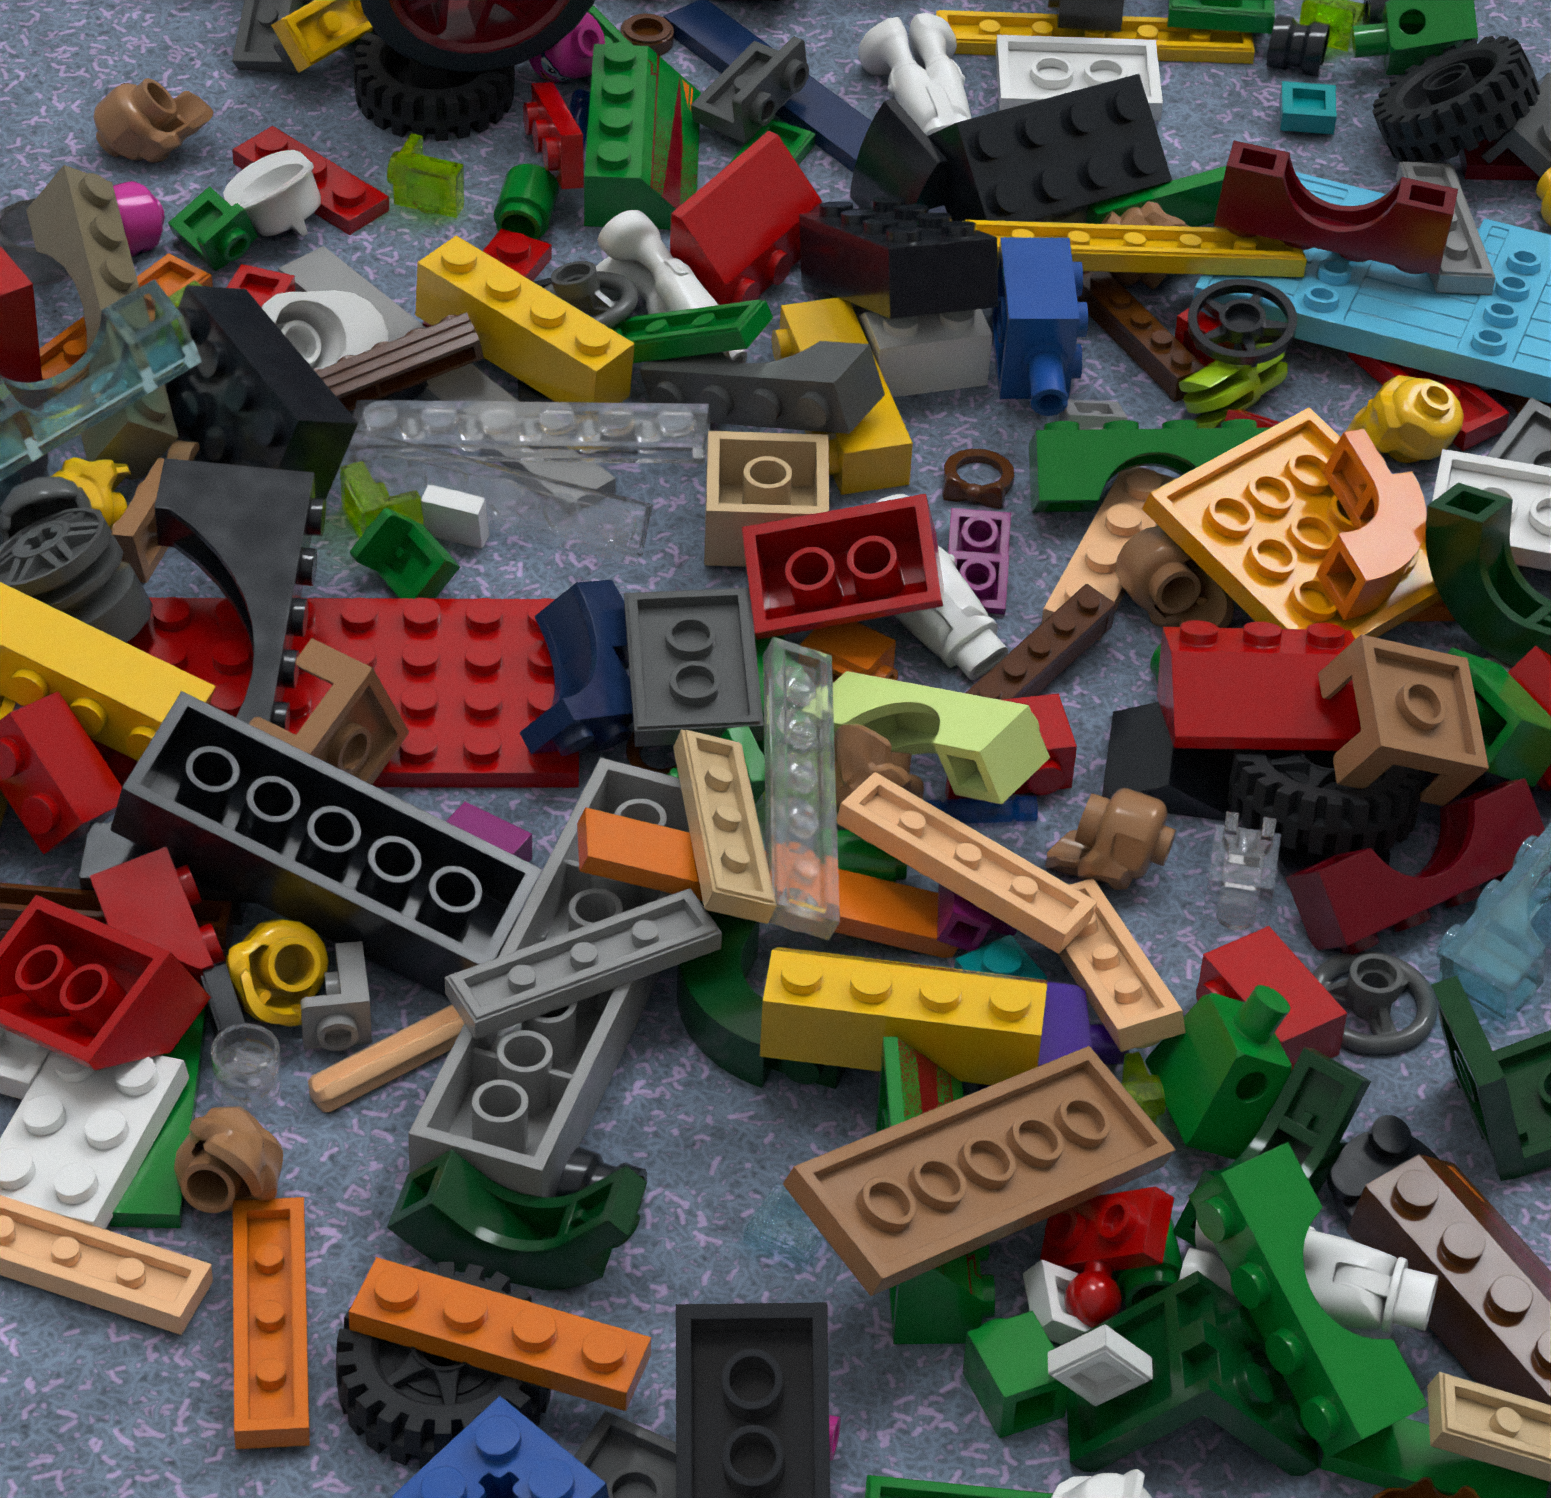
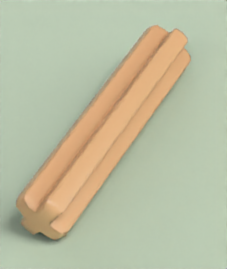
M451 1004L312 1075L308 1080L309 1095L324 1113L332 1112L450 1051L464 1022Z

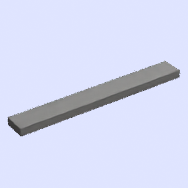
M324 246L278 268V272L295 275L296 292L337 290L355 293L368 300L384 319L388 330V342L404 337L415 328H426ZM472 363L427 380L429 386L425 387L426 389L419 394L425 401L569 517L616 492V478Z

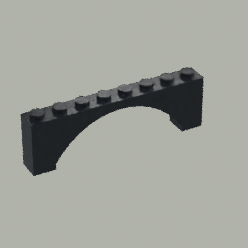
M164 458L154 507L158 546L174 547L195 563L220 588L235 609L248 635L254 655L252 676L245 700L236 718L249 724L253 718L261 717L289 731L290 703L283 702L285 688L295 689L297 685L299 668L296 665V658L299 656V650H292L294 636L305 637L308 599L301 598L303 585L314 586L317 570V549L310 548L312 536L323 535L326 517V500L316 498L314 473ZM113 821L108 823L90 822L79 874L80 888L94 890L90 875L146 855L152 851L110 831ZM173 862L175 869L182 867L181 865ZM191 871L201 899L233 901V925L242 926L247 903H257Z

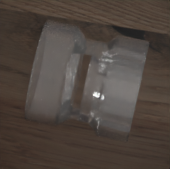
M237 1024L222 1030L214 1038L210 1050L214 1074L212 1079L214 1102L219 1107L241 1106L252 1116L261 1115L270 1110L279 1101L281 1094V1077L279 1073L281 1055L278 1039L270 1030L256 1024Z

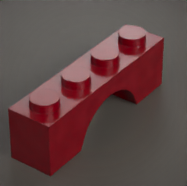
M1234 140L1226 165L1214 226L1226 228L1230 233L1240 237L1250 238L1258 235L1283 241L1287 246L1301 250L1317 248L1339 253L1343 258L1354 262L1372 260L1394 265L1400 271L1409 274L1427 272L1438 275L1453 219L1458 189L1401 177L1386 195L1373 202L1358 206L1336 205L1316 197L1304 187L1294 171L1290 152Z
M1525 778L1489 785L1441 807L1440 834L1436 849L1426 866L1414 876H1408L1392 869L1372 848L1332 856L1286 877V881L1311 944L1317 950L1340 947L1342 954H1355L1380 943L1377 932L1393 925L1395 932H1399L1430 920L1432 916L1428 908L1444 901L1446 908H1451L1483 895L1480 884L1495 878L1497 884H1503L1533 872L1530 861L1551 852V843Z

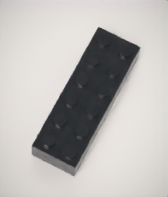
M183 691L180 692L123 785L110 831L152 852L167 847L172 862L181 866L188 865L191 871L292 921H299L315 930L316 933L336 943L362 941L365 957L447 997L445 994L446 976L499 957L543 870Z

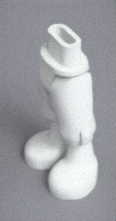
M930 13L915 15L909 28V44L906 29L899 17L888 18L865 34L858 48V56L863 69L872 75H889L888 91L891 96L895 97L896 101L927 136L956 122L971 119L969 104L964 90L965 76L962 74L957 63L951 59L957 48V40L947 21Z
M639 210L621 212L613 217L601 230L597 239L598 245L609 257L601 261L596 266V270L618 273L630 279L635 284L638 295L646 301L648 315L718 305L696 278L691 268L681 260L673 258L661 240L658 228L643 212ZM600 288L601 292L612 301L621 298V294L617 291ZM744 349L729 351L731 360L746 363L747 353Z
M896 494L882 498L877 502L909 496L905 494ZM938 546L944 583L943 606L893 616L914 637L939 656L948 667L951 668L957 665L970 680H975L998 664L1008 654V648L996 636L998 632L997 623L993 618L989 617L973 590L956 569L954 556Z
M1196 1220V1249L1189 1248L1179 1280L1198 1270L1237 1299L1231 1286L1229 1272L1220 1259L1221 1257L1213 1242L1203 1234ZM1309 1227L1303 1249L1306 1278L1317 1302L1336 1323L1345 1328L1380 1329L1382 1325V1332L1391 1333L1394 1324L1423 1331L1426 1330L1436 1294L1438 1275L1408 1269V1259L1403 1257L1397 1259L1372 1247L1342 1237L1316 1231L1314 1227Z

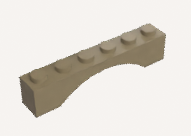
M63 165L26 211L36 251L51 256L64 266L75 283L83 305L87 330V368L84 395L78 419L87 461L111 459L117 464H128L131 475H127L125 478L130 480L140 479L175 442L178 434L113 184L95 173H85Z

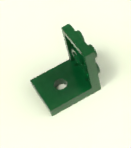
M1456 975L1431 984L1454 1080L1458 1089H1462L1481 1139H1485L1493 1156L1500 1180L1517 1179L1550 1167L1551 1097L1549 1094L1551 1092V1030L1493 1051L1458 976Z
M1198 1270L1074 1338L1076 1339L1105 1324L1152 1357V1380L1098 1406H1094L1069 1388L1066 1408L1070 1463L1083 1472H1097L1203 1415L1210 1418L1290 1476H1304L1319 1468L1317 1442L1305 1429L1300 1415V1407L1283 1375L1271 1364L1266 1353L1265 1341L1249 1310L1239 1300Z

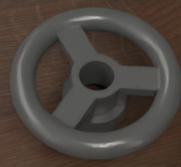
M575 261L558 267L551 274L552 283L544 288L585 314L595 316L592 318L610 329L624 321L633 312L638 302V290L630 279L618 273L597 271L596 266L588 261ZM600 288L619 292L621 294L620 300H610L601 292Z
M1361 951L1355 954L1343 953L1326 960L1312 973L1342 1007L1352 1009L1358 1017L1367 1020L1373 1035L1357 1032L1345 1026L1341 1047L1368 1055L1399 1053L1420 1043L1430 1033L1435 1024L1437 1007L1430 983L1412 965L1397 957L1374 951ZM1349 972L1348 979L1336 983L1331 982L1336 977ZM1408 988L1417 1002V1014L1409 1026L1397 1032L1390 1017L1391 1006L1398 999L1399 995Z

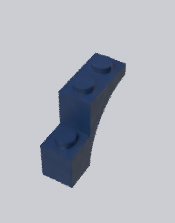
M613 580L576 582L534 616L551 656L555 689L551 708L519 732L531 754L559 751L561 756H567L589 746H596L598 751H603L621 743L631 734L628 726L633 723L630 678L625 671L629 668L624 600Z

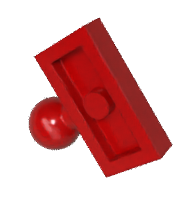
M1156 1186L1100 1195L1048 1218L1040 1260H1045L1078 1273L1068 1284L1064 1295V1304L1069 1315L1077 1317L1082 1323L1091 1328L1105 1322L1119 1313L1122 1303L1119 1286L1112 1279L1113 1271L1162 1264L1174 1203L1173 1196Z

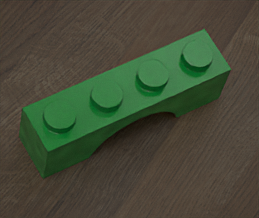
M1250 419L1224 421L1221 423V428H1198V422L1193 420L1167 421L1162 424V429H1139V423L1130 420L1111 421L1104 423L1103 429L1080 430L1079 423L1073 421L1047 423L1044 425V430L1035 431L1029 442L1032 512H1091L1098 502L1105 484L1125 470L1139 466H1156L1171 470L1182 476L1270 428H1257V422Z
M1288 1142L1220 1173L1188 1195L1196 1210V1218L1201 1231L1213 1242L1231 1276V1286L1235 1296L1249 1310L1265 1341L1266 1353L1271 1364L1283 1375L1300 1407V1415L1305 1429L1312 1438L1317 1440L1326 1458L1428 1406L1393 1339H1372L1346 1330L1323 1310L1314 1297L1305 1274L1303 1249L1307 1231L1323 1207Z

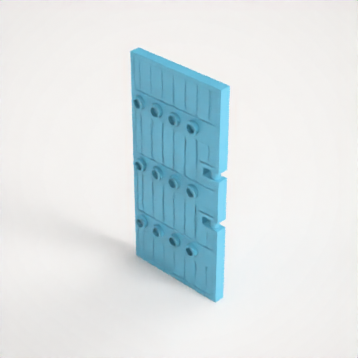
M1295 172L1307 190L1316 197L1332 204L1358 206L1373 202L1386 195ZM1484 218L1480 228H1477L1496 277L1492 295L1437 293L1430 274L1427 272L1409 274L1400 271L1394 265L1372 260L1354 262L1343 258L1339 253L1317 248L1303 250L1307 259L1304 277L1202 274L1194 289L1193 299L1203 289L1220 281L1230 279L1261 281L1279 289L1293 303L1297 313L1296 339L1475 384L1481 390L1496 389L1551 403L1550 234ZM1233 293L1217 297L1213 300L1225 305L1229 301L1236 299L1249 300L1253 294ZM1263 298L1261 306L1265 310L1266 319L1287 323L1282 310L1270 300ZM1201 309L1202 312L1209 315L1210 317H1213L1205 309Z

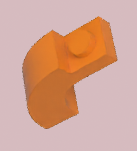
M1365 429L1343 432L1322 471L1355 529L1350 532L1338 533L1316 573L1344 621L1370 613L1388 600L1416 555L1426 532V505L1415 475L1412 471L1392 474Z

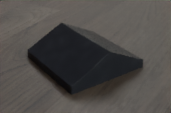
M1159 702L1114 711L1102 796L1111 799L1117 790L1128 788L1164 802L1169 814L1228 821L1230 809L1228 802L1229 780L1235 749L1174 748Z

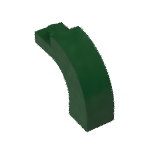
M1458 482L1427 505V558L1434 583L1444 604L1460 627L1477 644L1510 666L1514 667L1535 646L1551 656V600L1538 593L1525 580L1514 561L1511 551L1510 527L1513 499Z
M706 910L722 932L721 949L678 964L677 969L678 1009L681 1020L694 1043L717 1066L729 1074L760 1088L763 1087L773 1069L784 1073L788 1078L799 1084L810 1085L817 1083L836 1089L845 1071V1067L759 1056L763 998L750 987L746 978L758 958L760 922Z
M1304 1047L1269 1116L1250 1145L1228 1167L1222 1170L1203 1171L1194 1191L1220 1173L1288 1142L1317 1195L1327 1180L1329 1170L1348 1143L1342 1137L1371 1081L1314 1048ZM1189 1199L1173 1232L1174 1235L1196 1247V1210Z
M451 1149L407 1174L387 1228L411 1247L436 1263L454 1262L455 1271L465 1273L469 1263L484 1267L485 1278L491 1279L496 1272H499L509 1277L510 1283L541 1290L573 1288L603 1278L612 1249L624 1244L632 1236L639 1224L640 1214L637 1211L647 1182L628 1166H625L574 1194L561 1197L531 1196L515 1192L497 1184Z

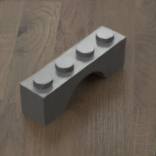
M819 341L795 355L764 363L737 362L731 360L729 351L647 361L639 369L654 415L666 420L850 434L885 395L870 344Z

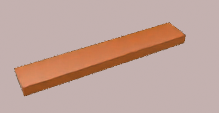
M585 807L577 822L579 872L671 894L691 888L698 900L703 901L690 832ZM765 851L776 901V908L771 916L772 918L941 958H952L958 947L937 941L939 893Z

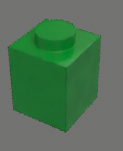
M1033 1311L1008 1319H992L982 1324L979 1328L968 1331L966 1335L962 1373L999 1439L1064 1418L1066 1414L1069 1388L1048 1374V1352L1055 1348Z

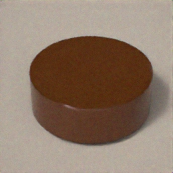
M637 14L626 19L621 25L622 35L633 45L649 46L659 56L668 52L673 46V26L659 15Z

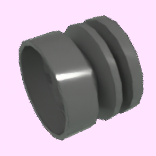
M80 507L54 513L21 529L0 546V582L127 643L138 634L149 620L153 607L130 563L121 561L124 552L115 536L111 535L112 531L100 510Z

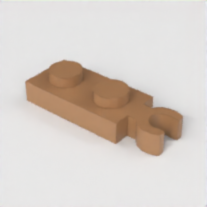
M175 441L169 448L167 458L194 461L200 449L199 442ZM158 458L145 480L139 483L135 496L122 517L114 523L111 530V535L115 536L124 552L121 561L130 563L139 581L143 583L148 582L168 549L166 546H158L154 508L164 458Z

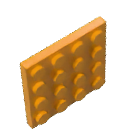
M1310 407L1152 491L1142 507V510L1255 622L1273 623L1281 627V629H1307L1309 625L1314 623H1331L1342 627L1344 630H1351L1355 639L1361 634L1377 638L1442 599L1430 571L1425 532L1422 544L1388 600L1370 613L1345 621L1342 619L1316 573L1338 533L1350 532L1355 529L1322 473L1341 437Z

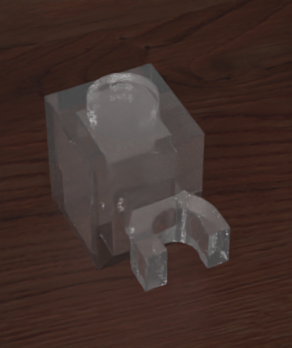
M1227 811L1225 824H1216L1202 921L1219 923L1232 930H1244L1247 928L1260 930L1268 926L1281 834L1275 833L1276 819L1263 817L1261 831L1237 827L1239 813Z

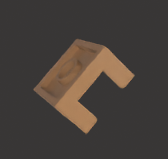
M1361 634L1318 673L1321 695L1324 699L1330 700L1351 680L1353 681L1361 731L1337 751L1333 757L1337 784L1363 789L1368 787L1393 764L1438 774L1431 784L1419 794L1420 801L1445 806L1489 769L1468 658Z
M311 638L296 658V665L299 669L332 684L329 691L297 735L261 717L253 718L249 724L372 785L407 737L409 731L372 667Z

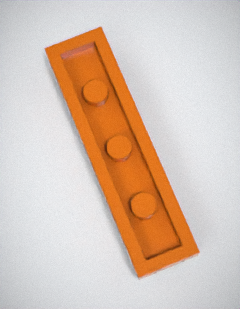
M304 1197L274 1198L268 1201L256 1199L233 1201L235 1449L310 1446Z
M376 1257L349 1310V1330L411 1348L413 1346L415 1349L461 1363L467 1362L477 1368L623 1411L627 1410L651 1356V1337L378 1257Z

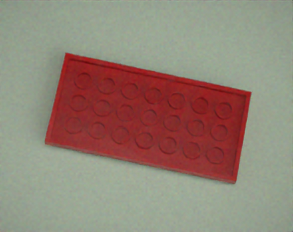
M149 597L153 604L150 618L138 634L127 643L216 686L210 705L236 717L246 697L252 676L254 655L248 635L227 598ZM302 598L308 599L307 629L305 637L294 636L292 650H299L300 654L310 639L313 638L372 667L409 731L407 737L372 784L373 786L416 788H579V751L567 756H561L559 751L531 754L519 733L550 709L553 703L555 680L552 660L542 631L534 616L555 599ZM299 669L296 688H285L283 702L290 703L289 732L297 735L332 684ZM91 739L123 787L138 762Z

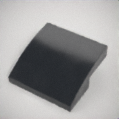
M894 98L883 102L866 132L854 167L850 197L859 208L872 207L873 198L886 196L906 198V205H926L928 210L943 206L945 202L948 160Z

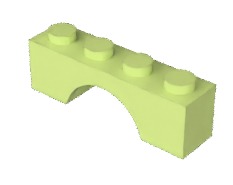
M849 671L843 673L798 715L818 762L824 766L827 759L835 758L834 736L837 729L842 725L859 724L889 740L892 745L891 751L911 753L912 755L924 753L938 754L955 795L1001 805L1050 758L1039 731L1038 720L1031 712L1029 705Z

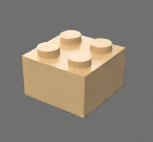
M708 431L704 565L747 567L742 527L829 511L828 435Z

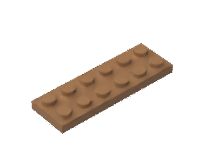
M1087 1046L793 1167L783 1185L868 1294L873 1296L1164 1167L1176 1149L1092 1048Z

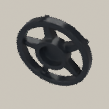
M1230 279L1208 286L1193 299L1188 311L1187 327L1189 336L1197 350H1201L1207 356L1220 362L1233 365H1251L1253 368L1257 367V364L1278 357L1290 347L1296 335L1297 313L1293 303L1279 289L1257 280ZM1233 293L1253 294L1249 300L1236 299L1229 301L1225 305L1213 300L1217 297ZM1263 298L1270 300L1282 310L1287 323L1266 319L1265 310L1261 306ZM1202 308L1219 321V326L1206 334L1202 333L1197 323V317ZM1262 336H1281L1276 342L1267 347L1257 350L1255 348V342ZM1229 341L1234 344H1240L1243 351L1227 349L1217 344Z

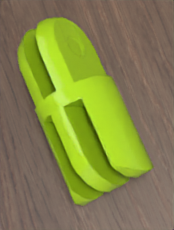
M1273 343L1257 344L1255 345L1256 350L1261 349ZM1284 352L1270 361L1257 364V367L1253 368L1251 365H1233L1215 360L1179 382L1180 390L1189 392L1183 398L1186 410L1194 414L1203 413L1193 419V421L1198 422V428H1217L1221 426V423L1225 421L1228 410H1247L1259 401L1261 395L1281 384L1288 375V364L1280 361L1285 355Z

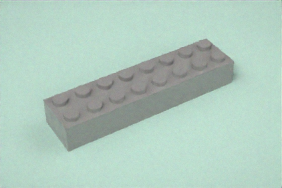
M600 757L499 957L672 895L671 893L579 872L577 822L586 807L689 832L679 778ZM662 971L478 1039H474L464 1023L408 1133L409 1173L452 1149L486 1177L505 1188L531 1196L555 1197L565 1165L574 1150L579 1148Z

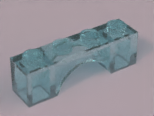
M155 280L148 282L102 309L100 327L94 342L88 351L64 372L46 380L29 383L12 381L0 375V481L202 362L183 315Z
M1551 823L1539 837L1531 835L1523 842L1514 858L1513 868L1501 882L1494 879L1484 888L1477 900L1474 914L1463 927L1455 924L1448 930L1441 940L1436 953L1437 958L1440 959L1439 981L1457 975L1471 1005L1504 1025L1509 1023L1544 983L1546 947L1534 932L1530 922L1536 912L1551 900Z

